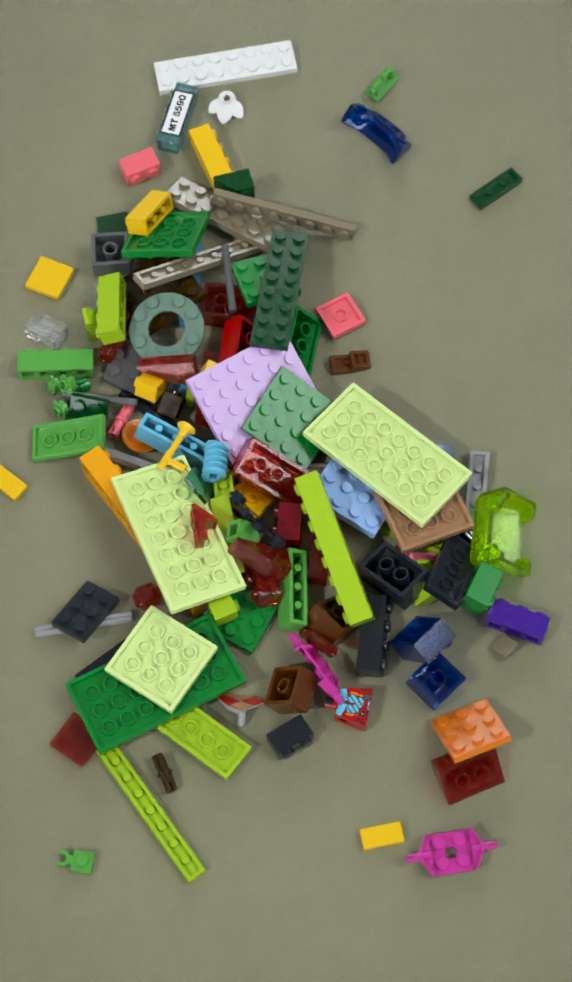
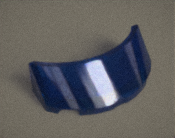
M351 104L341 119L343 124L355 129L375 143L392 164L399 160L411 147V143L406 140L405 134L396 125L378 112L369 110L363 104Z

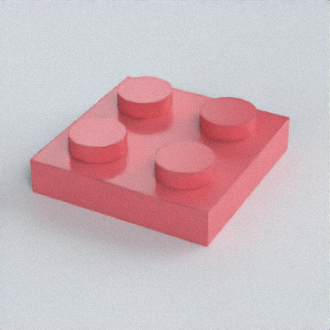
M348 292L315 308V312L333 340L366 324V319Z

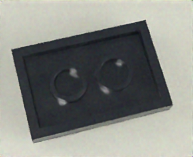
M87 580L51 621L52 626L84 644L120 602L119 597Z

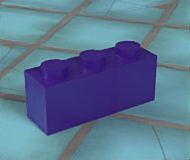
M495 598L489 609L484 626L541 646L551 618L542 612L535 613L528 610L525 606H516L510 604L505 599Z

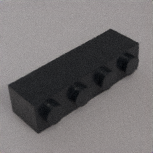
M366 595L375 619L360 625L356 671L360 677H384V670H387L388 666L387 658L385 657L386 651H389L387 636L391 632L389 616L393 613V603L390 602L387 595Z

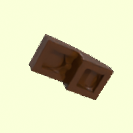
M368 350L350 351L348 355H330L328 359L331 375L355 373L371 368Z

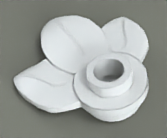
M223 91L217 99L210 103L208 112L209 114L217 113L218 120L222 125H225L232 115L242 119L243 106L240 102L236 101L233 92ZM230 97V100L225 101L224 98Z

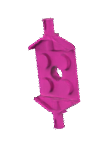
M295 632L291 633L288 638L295 645L294 652L299 651L310 664L316 667L314 671L321 679L318 685L335 700L338 706L342 705L345 700L339 693V678L332 672L330 666L319 654L316 647L304 643Z
M468 827V829L439 834L427 835L426 833L420 851L413 854H405L406 863L419 861L432 877L478 870L483 853L487 850L498 849L496 840L482 841L474 830ZM449 848L454 849L457 853V856L453 859L445 855V851Z

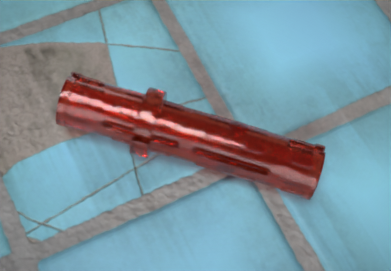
M307 626L303 628L304 630H299V636L306 640L307 644L313 645L329 658L334 657L331 653L335 656L337 655V647L322 638L319 632L312 631Z

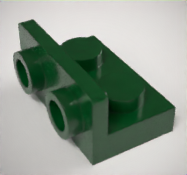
M73 392L70 401V412L66 420L104 414L107 422L110 400Z

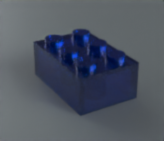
M416 616L389 643L403 660L429 664L438 658V654L442 650L447 649L452 644V640L456 635L442 618Z

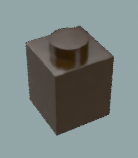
M173 388L171 391H165L157 412L172 419H178L186 397L182 396L183 392Z

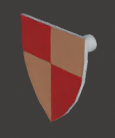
M225 693L218 697L219 701L226 706V710L238 714V726H245L246 710L263 705L265 700L236 693Z

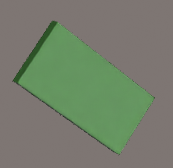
M98 414L34 425L32 461L37 463L84 455L98 445L104 450L106 416Z

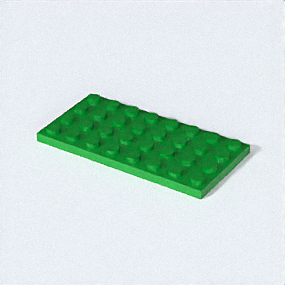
M210 613L184 626L218 646V650L172 714L105 672V667L108 663L65 683L100 756L246 683L242 671Z

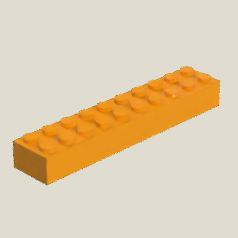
M98 445L79 457L83 474L140 546L111 483L112 477L122 475L123 472L117 463L113 464L110 459L112 458L106 449L102 450ZM209 602L189 608L188 610L195 618L208 609Z

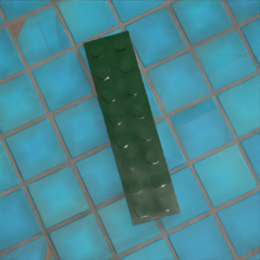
M272 231L250 338V347L288 351L309 234Z

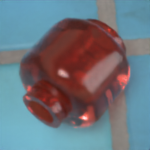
M152 582L137 586L132 597L137 608L147 611L151 605L154 607L159 606L160 598L163 595L159 586L156 587Z

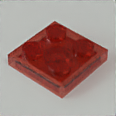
M73 712L49 743L52 748L82 769L97 750L81 716Z

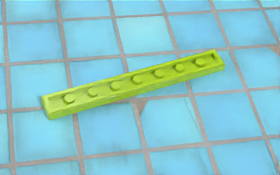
M119 747L101 756L97 750L96 753L187 882L191 884L205 874L206 870Z

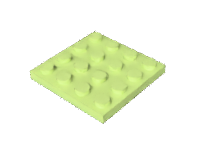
M151 605L107 664L105 672L172 714L216 653L218 646Z

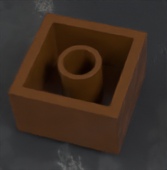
M304 666L274 667L264 705L279 714L308 713L318 675Z

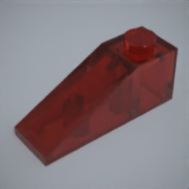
M195 354L139 358L136 366L138 371L175 384L187 385L185 382L187 379L199 374Z
M239 537L235 539L227 550L230 555L268 578L283 581L292 570L289 553L286 550L279 548L276 550L274 547Z

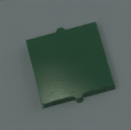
M127 211L96 217L97 233L128 231L125 223V217L128 215Z
M192 467L184 481L205 505L212 496L214 489L208 482L202 479L199 471Z

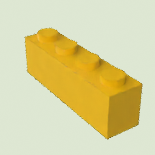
M208 123L189 130V140L214 191L213 176L234 171L230 169L229 158L223 154L222 144L216 140L218 139L216 131L211 129Z

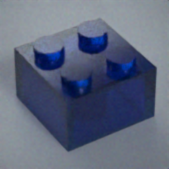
M437 650L409 677L405 684L435 712L467 678Z

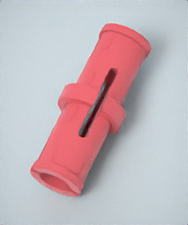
M123 405L119 414L114 417V422L107 432L111 439L117 440L121 431L135 410L134 406Z

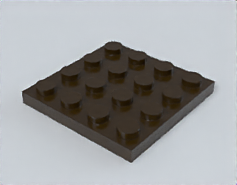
M179 257L152 258L123 277L126 282V311L131 318L143 301L156 294L166 292L181 294L189 298L196 305L208 296L193 275L146 290H142L133 280L134 273L180 259ZM163 312L155 316L149 326V335L151 336L179 317V315L174 312Z

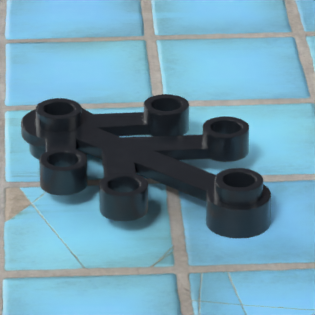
M238 489L230 492L231 497L229 499L235 506L241 507L238 512L245 519L249 517L254 522L251 526L258 533L263 532L265 536L270 537L269 543L276 550L279 547L282 548L287 543L277 532L272 534L271 529L245 504L247 499Z

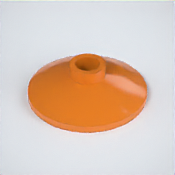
M142 419L128 422L122 431V439L125 445L138 453H147L154 450L155 448L134 438L137 427Z

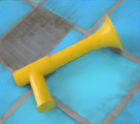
M179 421L177 423L179 433L160 460L158 467L165 470L170 465L184 473L187 465L172 458L183 439L187 435H194L195 429L188 422Z

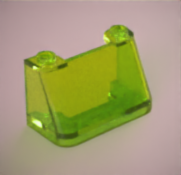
M506 486L480 494L475 503L473 521L475 527L472 531L470 551L471 564L478 566L481 562H484L502 571L504 574L517 577L530 576L531 563L526 558H520L523 524L529 523L534 519L536 503Z

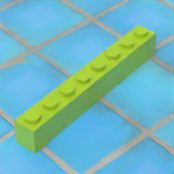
M315 470L295 478L296 485H294L297 496L302 497V510L310 518V521L307 522L310 531L316 534L317 539L314 541L318 551L322 550L324 555L321 560L325 569L328 568L331 575L328 576L332 588L336 587L338 592L335 597L339 606L342 605L345 612L342 613L346 625L350 624L354 628L374 620V614L320 473Z

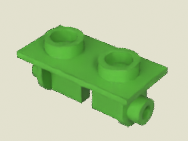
M391 66L384 69L364 94L379 102L399 79V77L394 75L395 69Z

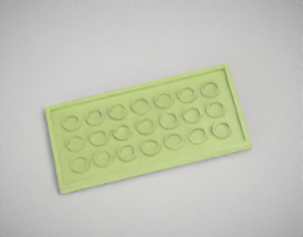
M352 383L303 431V436L421 528L436 515L473 474V472L355 383Z
M185 455L172 458L187 465L184 473L170 465L165 470H162L158 467L159 463L111 478V483L171 615L246 589L243 577Z

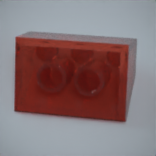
M495 748L456 764L449 753L430 760L436 780L448 805L505 782Z

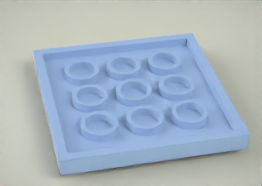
M331 458L320 476L336 517L373 539L383 524L385 517L371 488Z

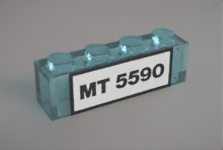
M177 82L175 89L172 88L170 103H167L165 107V117L161 118L160 132L157 131L155 136L158 150L179 154L198 98L197 86Z

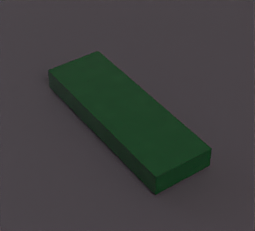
M511 167L472 193L469 199L481 211L521 184L523 179Z

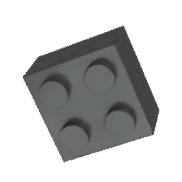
M128 231L91 234L94 277L120 272L121 275L131 273L130 258H122L121 250L128 238Z

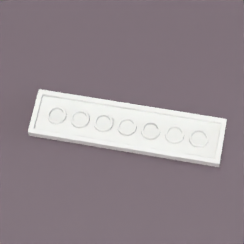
M291 40L154 62L160 95L173 93L174 89L188 91L297 73Z

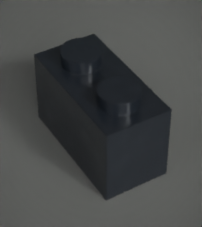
M301 714L266 734V740L279 760L290 758L295 754V750L300 747L302 749L308 747L314 739L313 731Z

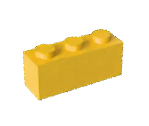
M151 190L125 217L128 233L148 236L174 208L171 193Z

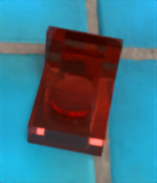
M191 504L190 518L195 549L203 548L205 540H208L207 530L216 529L218 519L197 504Z

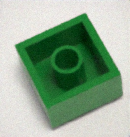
M481 562L474 570L459 608L477 617L482 612L486 613L488 607H491L495 600L493 595L503 583V580L500 579L503 572Z

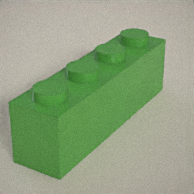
M88 348L34 351L25 349L18 351L17 372L19 379H49L50 375L60 379L62 374L66 377L72 376L73 378L85 376L87 378H95L94 351Z
M289 547L278 555V624L280 630L298 632L307 626V551Z

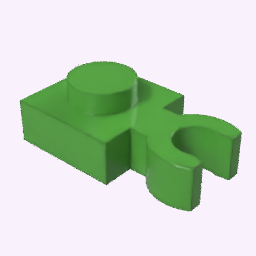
M74 849L73 855H69L65 850L59 851V855L66 856V860L64 862L57 861V866L65 868L71 865V872L92 874L95 853Z

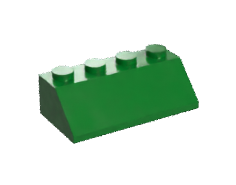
M296 305L290 341L310 377L322 321Z

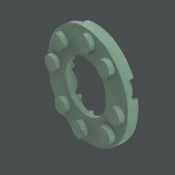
M169 292L156 294L143 301L135 310L130 321V339L136 352L150 364L161 367L177 366L191 359L201 347L205 335L204 319L199 308L189 298L181 294ZM174 312L184 321V335L175 345L168 347L159 346L150 338V323L160 313Z

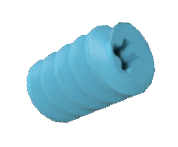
M209 440L205 444L201 476L208 483L221 481L227 475L229 448L217 440Z

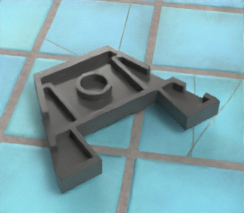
M171 339L153 341L159 346L168 347L171 345ZM132 344L112 346L104 382L119 390L124 388L125 392L127 391L134 395V381L137 376L143 373L147 361L136 352ZM135 395V397L148 402L149 405L153 407H156L157 401L153 403L149 400H146Z

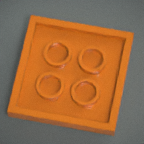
M486 698L430 720L434 731L455 764L512 741L511 735Z

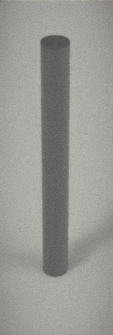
M223 244L221 247L229 312L235 313L237 310L229 245Z
M73 391L74 393L108 399L111 404L137 406L138 400L133 398ZM66 392L62 393L63 398L71 399V395H68Z

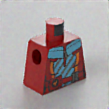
M340 688L339 693L345 700L340 706L337 705L332 697L326 696L324 708L335 710V721L361 731L366 730L373 689Z

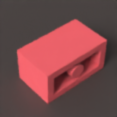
M152 147L119 160L120 171L128 186L139 184L141 181L154 178L161 173L160 162Z

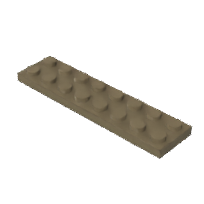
M183 177L167 191L171 193L174 207L184 212L210 211L211 216L208 224L242 239L267 253L273 230L293 232L263 216H254L248 212L236 211L225 206H217L212 203L214 192Z

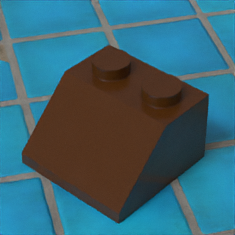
M335 596L315 603L307 614L309 629L314 631L321 638L322 642L330 648L342 643L360 627L359 625L352 628L350 624L346 625L342 613L345 612L342 605L339 606Z

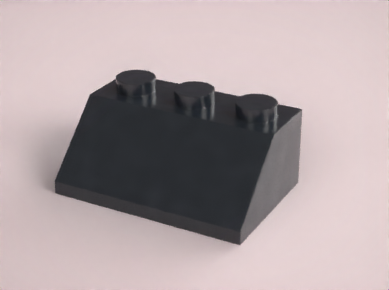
M386 541L358 566L364 582L381 594L387 595L391 601L404 610L419 597L429 574V570Z

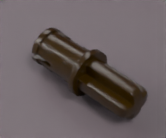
M163 753L153 755L152 761L158 772L157 777L161 779L166 794H170V791L178 790V786L171 774L173 771L169 769Z

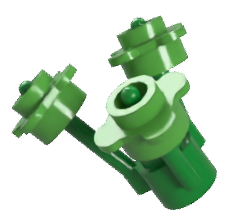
M62 374L59 381L58 377L50 375L49 380L46 381V387L48 391H51L52 395L60 391L71 395L73 391L86 393L91 390L90 381L86 376L74 379L72 376L66 377ZM55 399L53 400L54 407H52V410L57 417L61 416L62 419H66L65 415L69 413L68 406H70L71 400L66 403L63 400L58 402Z

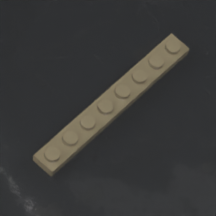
M218 188L214 189L212 203L217 206H225L236 211L251 213L254 216H263L273 221L279 220L289 225H298L308 230H317L327 235L332 234L342 239L353 240L356 229L355 224Z
M242 239L226 243L229 245L231 262L263 251ZM220 245L195 253L193 257L176 259L136 272L133 275V280L142 290H146L223 265L222 247Z

